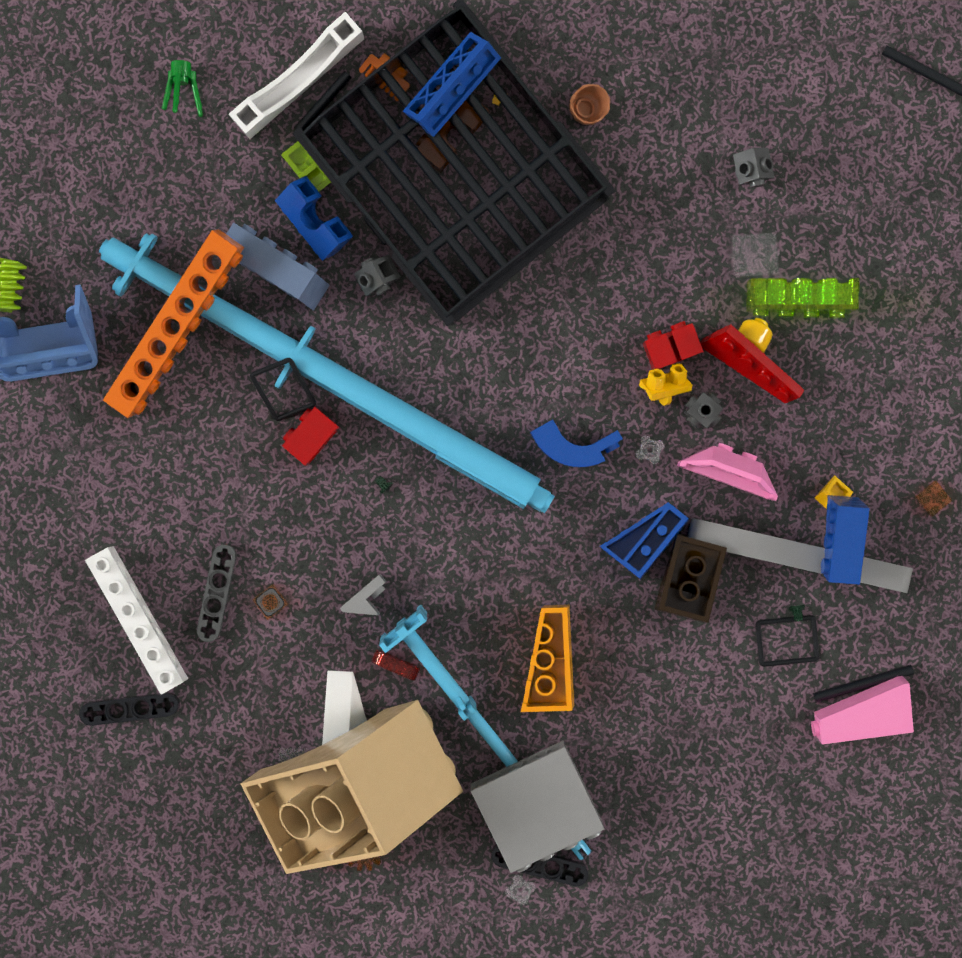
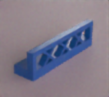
M470 32L403 112L419 123L429 135L434 137L498 63L501 57L488 41ZM473 43L477 44L472 51L467 52ZM459 64L455 71L450 72L454 65ZM442 84L438 91L433 92L437 85ZM425 104L422 110L416 114V109L420 105Z

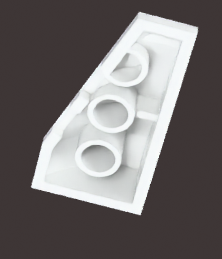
M328 670L322 745L367 721L352 671Z

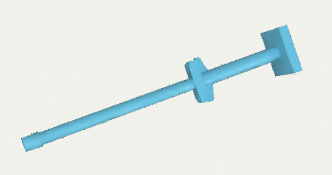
M419 605L417 611L407 619L405 617L401 619L388 634L384 633L381 635L379 646L385 653L402 640L406 643L458 708L460 717L464 721L468 719L506 767L518 762L477 711L475 700L465 694L415 631L427 621V611L422 605ZM583 840L579 841L571 849L579 860L584 859L583 854L579 851L581 848L587 855L591 852V849Z

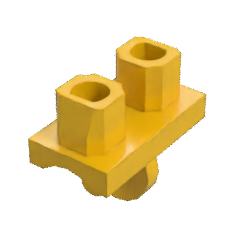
M680 363L672 365L670 373L666 374L660 369L649 370L648 378L641 379L639 383L640 388L646 390L651 401L659 400L663 406L671 404L672 396L692 391L693 386L687 379V370Z

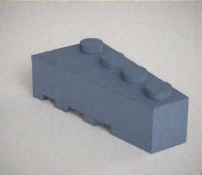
M233 222L226 235L245 247L241 252L243 258L239 264L253 273H257L258 276L272 285L278 286L286 294L294 299L297 298L314 311L330 286L316 274L318 269L306 261L303 265L296 261L297 256L287 249H284L283 252L277 250V244L264 236L262 240L255 236L257 231L244 224L240 227Z

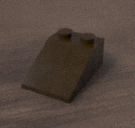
M676 535L654 610L702 623H709L727 548Z

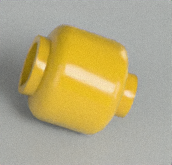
M761 318L745 320L738 330L763 353L766 351L773 335L768 327V323Z

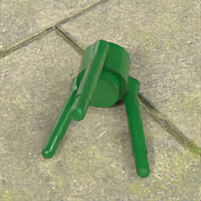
M172 61L171 70L168 71V81L162 110L167 109L172 85L174 84L172 111L177 113L180 85H188V81H190L198 116L203 117L196 82V71L191 70V63L188 61Z

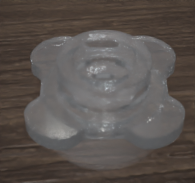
M649 436L641 437L640 448L635 453L637 459H646L651 464H657L660 461L659 455L661 450L664 449V443L661 440H652ZM649 447L652 448V452H648L647 449Z
M516 874L513 876V882L510 887H507L505 890L506 896L512 897L520 905H525L531 892L535 891V884L527 882L523 879L522 875ZM519 887L523 889L521 892L518 891Z

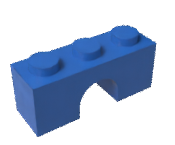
M305 176L291 182L276 198L275 202L323 261L338 253L353 235L338 216L327 222L319 219L315 211V205L322 195Z

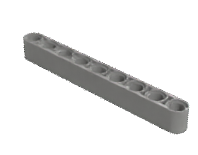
M695 518L691 519L687 536L689 538L726 547V552L822 574L821 562L825 558V548ZM864 557L860 583L908 593L913 568Z

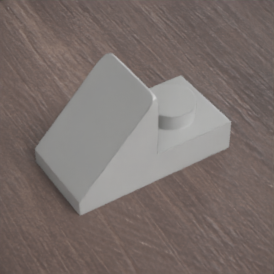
M379 574L347 601L340 608L341 611L345 613L380 615V612L368 597L371 595L375 599L385 590L382 586L386 583L383 576Z

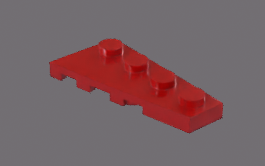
M731 324L704 337L700 342L705 351L783 403L800 398L804 392V389Z

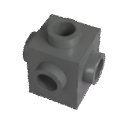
M751 148L733 154L736 167L735 174L739 185H750V188L764 186L766 180L774 178L773 161L770 158L769 148Z
M389 254L378 259L372 257L361 263L362 268L354 273L366 296L373 293L380 296L391 289L389 285L401 277Z
M702 392L698 396L694 393L685 404L688 407L684 412L688 416L686 420L696 429L700 427L706 429L709 426L713 428L722 418V415L719 414L723 410L719 405L721 401L710 392L708 394ZM703 405L709 407L710 412L708 415L701 413Z

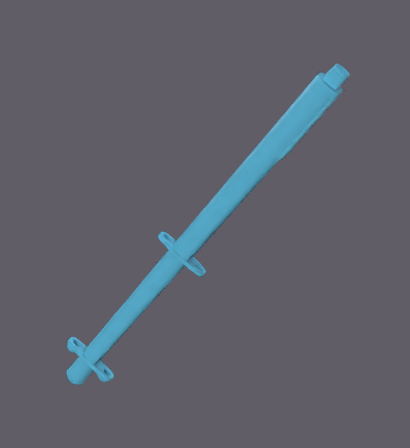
M146 233L140 241L139 247L141 249L139 252L114 237L110 240L106 239L99 249L101 260L125 273L123 277L119 276L112 286L116 295L121 297L135 277L167 296L171 295L182 276L148 257L157 242L158 237L156 235ZM215 294L213 295L215 301L207 311L204 310L201 316L277 361L285 358L293 359L299 372L305 378L436 454L435 458L520 508L524 509L526 505H529L545 514L555 496L538 485L541 479L307 347L316 330L313 326L308 328L299 342ZM186 298L184 305L193 310L192 300ZM289 363L284 364L285 367L275 383V387L278 389L283 386L292 372Z

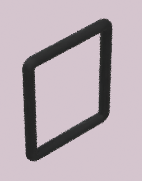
M285 358L250 374L251 381L276 421L283 420L316 405L315 398L291 358ZM289 363L311 403L278 416L255 376Z
M813 615L765 619L756 622L758 657L761 666L807 663L819 660L816 618ZM811 620L814 657L764 662L760 625Z

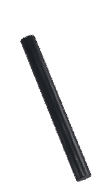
M887 45L884 48L883 56L962 96V84Z
M907 665L815 692L813 697L815 703L879 685L898 676H910L914 674L911 665Z

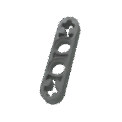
M229 544L217 546L212 555L197 626V635L204 642L216 640L222 630L237 559L235 548ZM225 548L228 549V554L232 555L231 559L225 561L224 566L230 567L229 572L224 569H215V564L221 566L222 558L218 556V553L223 552ZM217 573L224 574L227 579L226 585L222 588L216 587L213 583V577ZM211 598H216L221 602V609L217 613H213L208 609V601ZM205 614L210 617H219V621L213 620L212 629L216 630V633L211 634L210 637H207L206 632L202 631V628L207 627L209 624V619H204Z

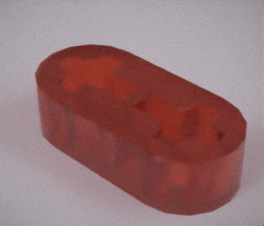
M376 649L371 660L372 663L414 681L420 671L418 666Z

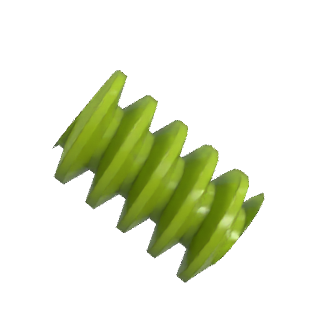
M0 258V312L12 313V311L21 309L14 301L21 300L22 296L15 293V291L24 289L22 285L17 283V280H23L25 276L18 272L19 270L27 269V266L18 261Z

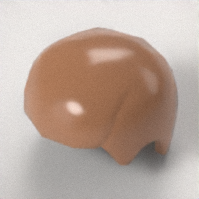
M598 84L583 85L569 100V112L574 120L582 125H594L600 122L610 110V97L607 91Z

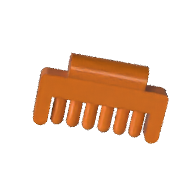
M384 53L378 59L373 54H370L359 68V72L364 73L370 66L365 73V76L368 77L374 69H378L390 57ZM401 66L392 73V76L406 92L410 88V84L404 78L409 72ZM384 81L380 85L381 89L386 86ZM388 86L385 88L386 93L390 91ZM391 91L389 95L393 97L394 93Z

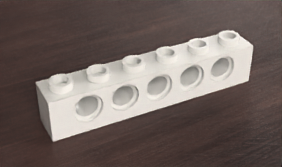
M114 546L107 547L86 559L88 567L160 694L162 695L188 679L187 675Z

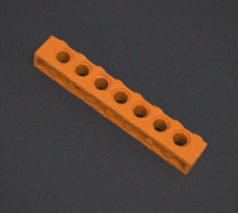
M219 229L210 232L104 397V402L127 418L136 414L140 415L147 406L146 398L149 394H154L160 386L159 378L163 373L166 374L173 366L174 361L172 358L176 352L180 353L186 346L188 340L185 338L190 331L194 332L201 323L200 315L204 310L207 311L214 303L215 298L213 295L217 289L221 290L229 279L227 276L228 272L232 267L236 268L243 258L241 252L245 247ZM214 255L221 259L219 269H216L212 264ZM201 276L207 281V288L205 290H202L198 285V280ZM186 298L191 299L193 302L192 311H188L185 308ZM173 319L178 321L180 325L178 332L173 331L171 328V321ZM159 340L166 345L165 353H161L158 350L157 344ZM146 361L152 366L151 374L147 373L144 369ZM132 382L137 384L139 388L138 394L132 392Z

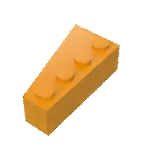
M544 605L540 612L521 712L572 711L574 708L570 605Z

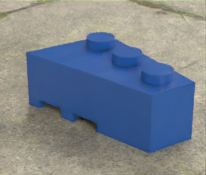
M827 496L826 534L824 537L825 558L821 562V573L824 574L828 582L860 585L870 508L858 497Z
M668 502L633 526L622 531L619 535L602 544L600 548L641 580L676 535L687 524L689 518Z

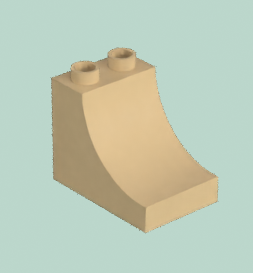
M418 700L384 709L345 734L295 758L260 769L240 783L286 874L386 855L463 792L455 775L454 763L444 753L433 731L432 719L422 709Z

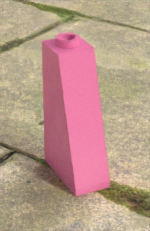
M898 676L815 711V721H811L813 736H817L821 744H830L913 733L909 682L903 676Z

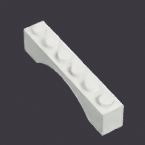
M344 12L324 30L315 43L290 68L270 84L247 97L231 111L229 115L232 120L251 139L364 40L362 30Z

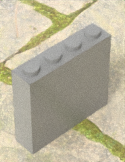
M564 741L556 743L470 784L471 793L510 873L525 871L532 863L538 860L546 861L552 858L555 852L562 849L570 850L579 841L585 838L593 839L599 836L602 830H605L602 819Z

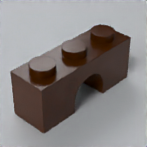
M466 100L455 112L472 134L483 124ZM447 121L438 133L453 152L457 154V150L447 141L449 131L454 128ZM424 133L416 145L431 166L441 174L449 162L426 133Z

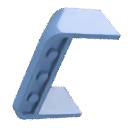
M81 284L75 285V304L66 310L67 322L18 329L12 319L0 317L1 380L18 381L87 370L97 365L98 350L92 312Z

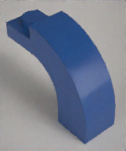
M554 420L530 432L535 443L545 455L560 464L570 467H588L604 462L605 459L601 451L605 450L607 454L620 447L618 442L623 439L617 430L591 445L578 446L570 443L562 436Z

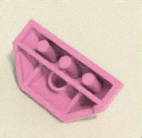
M719 443L718 447L710 446L678 461L677 466L771 501L777 500L778 495L763 463L756 461L757 456L743 452L741 456L732 452L733 447Z

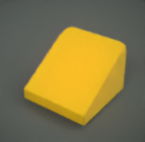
M834 475L815 496V499L827 509L828 495L851 497L853 491Z

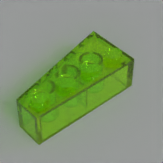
M751 278L747 281L746 312H753L755 317H767L768 312H778V317H794V313H804V318H819V314H829V318L843 319L845 314L859 309V278H850L845 283H838L837 278L817 280V283H813V280L810 278L792 279V282H787L785 278Z

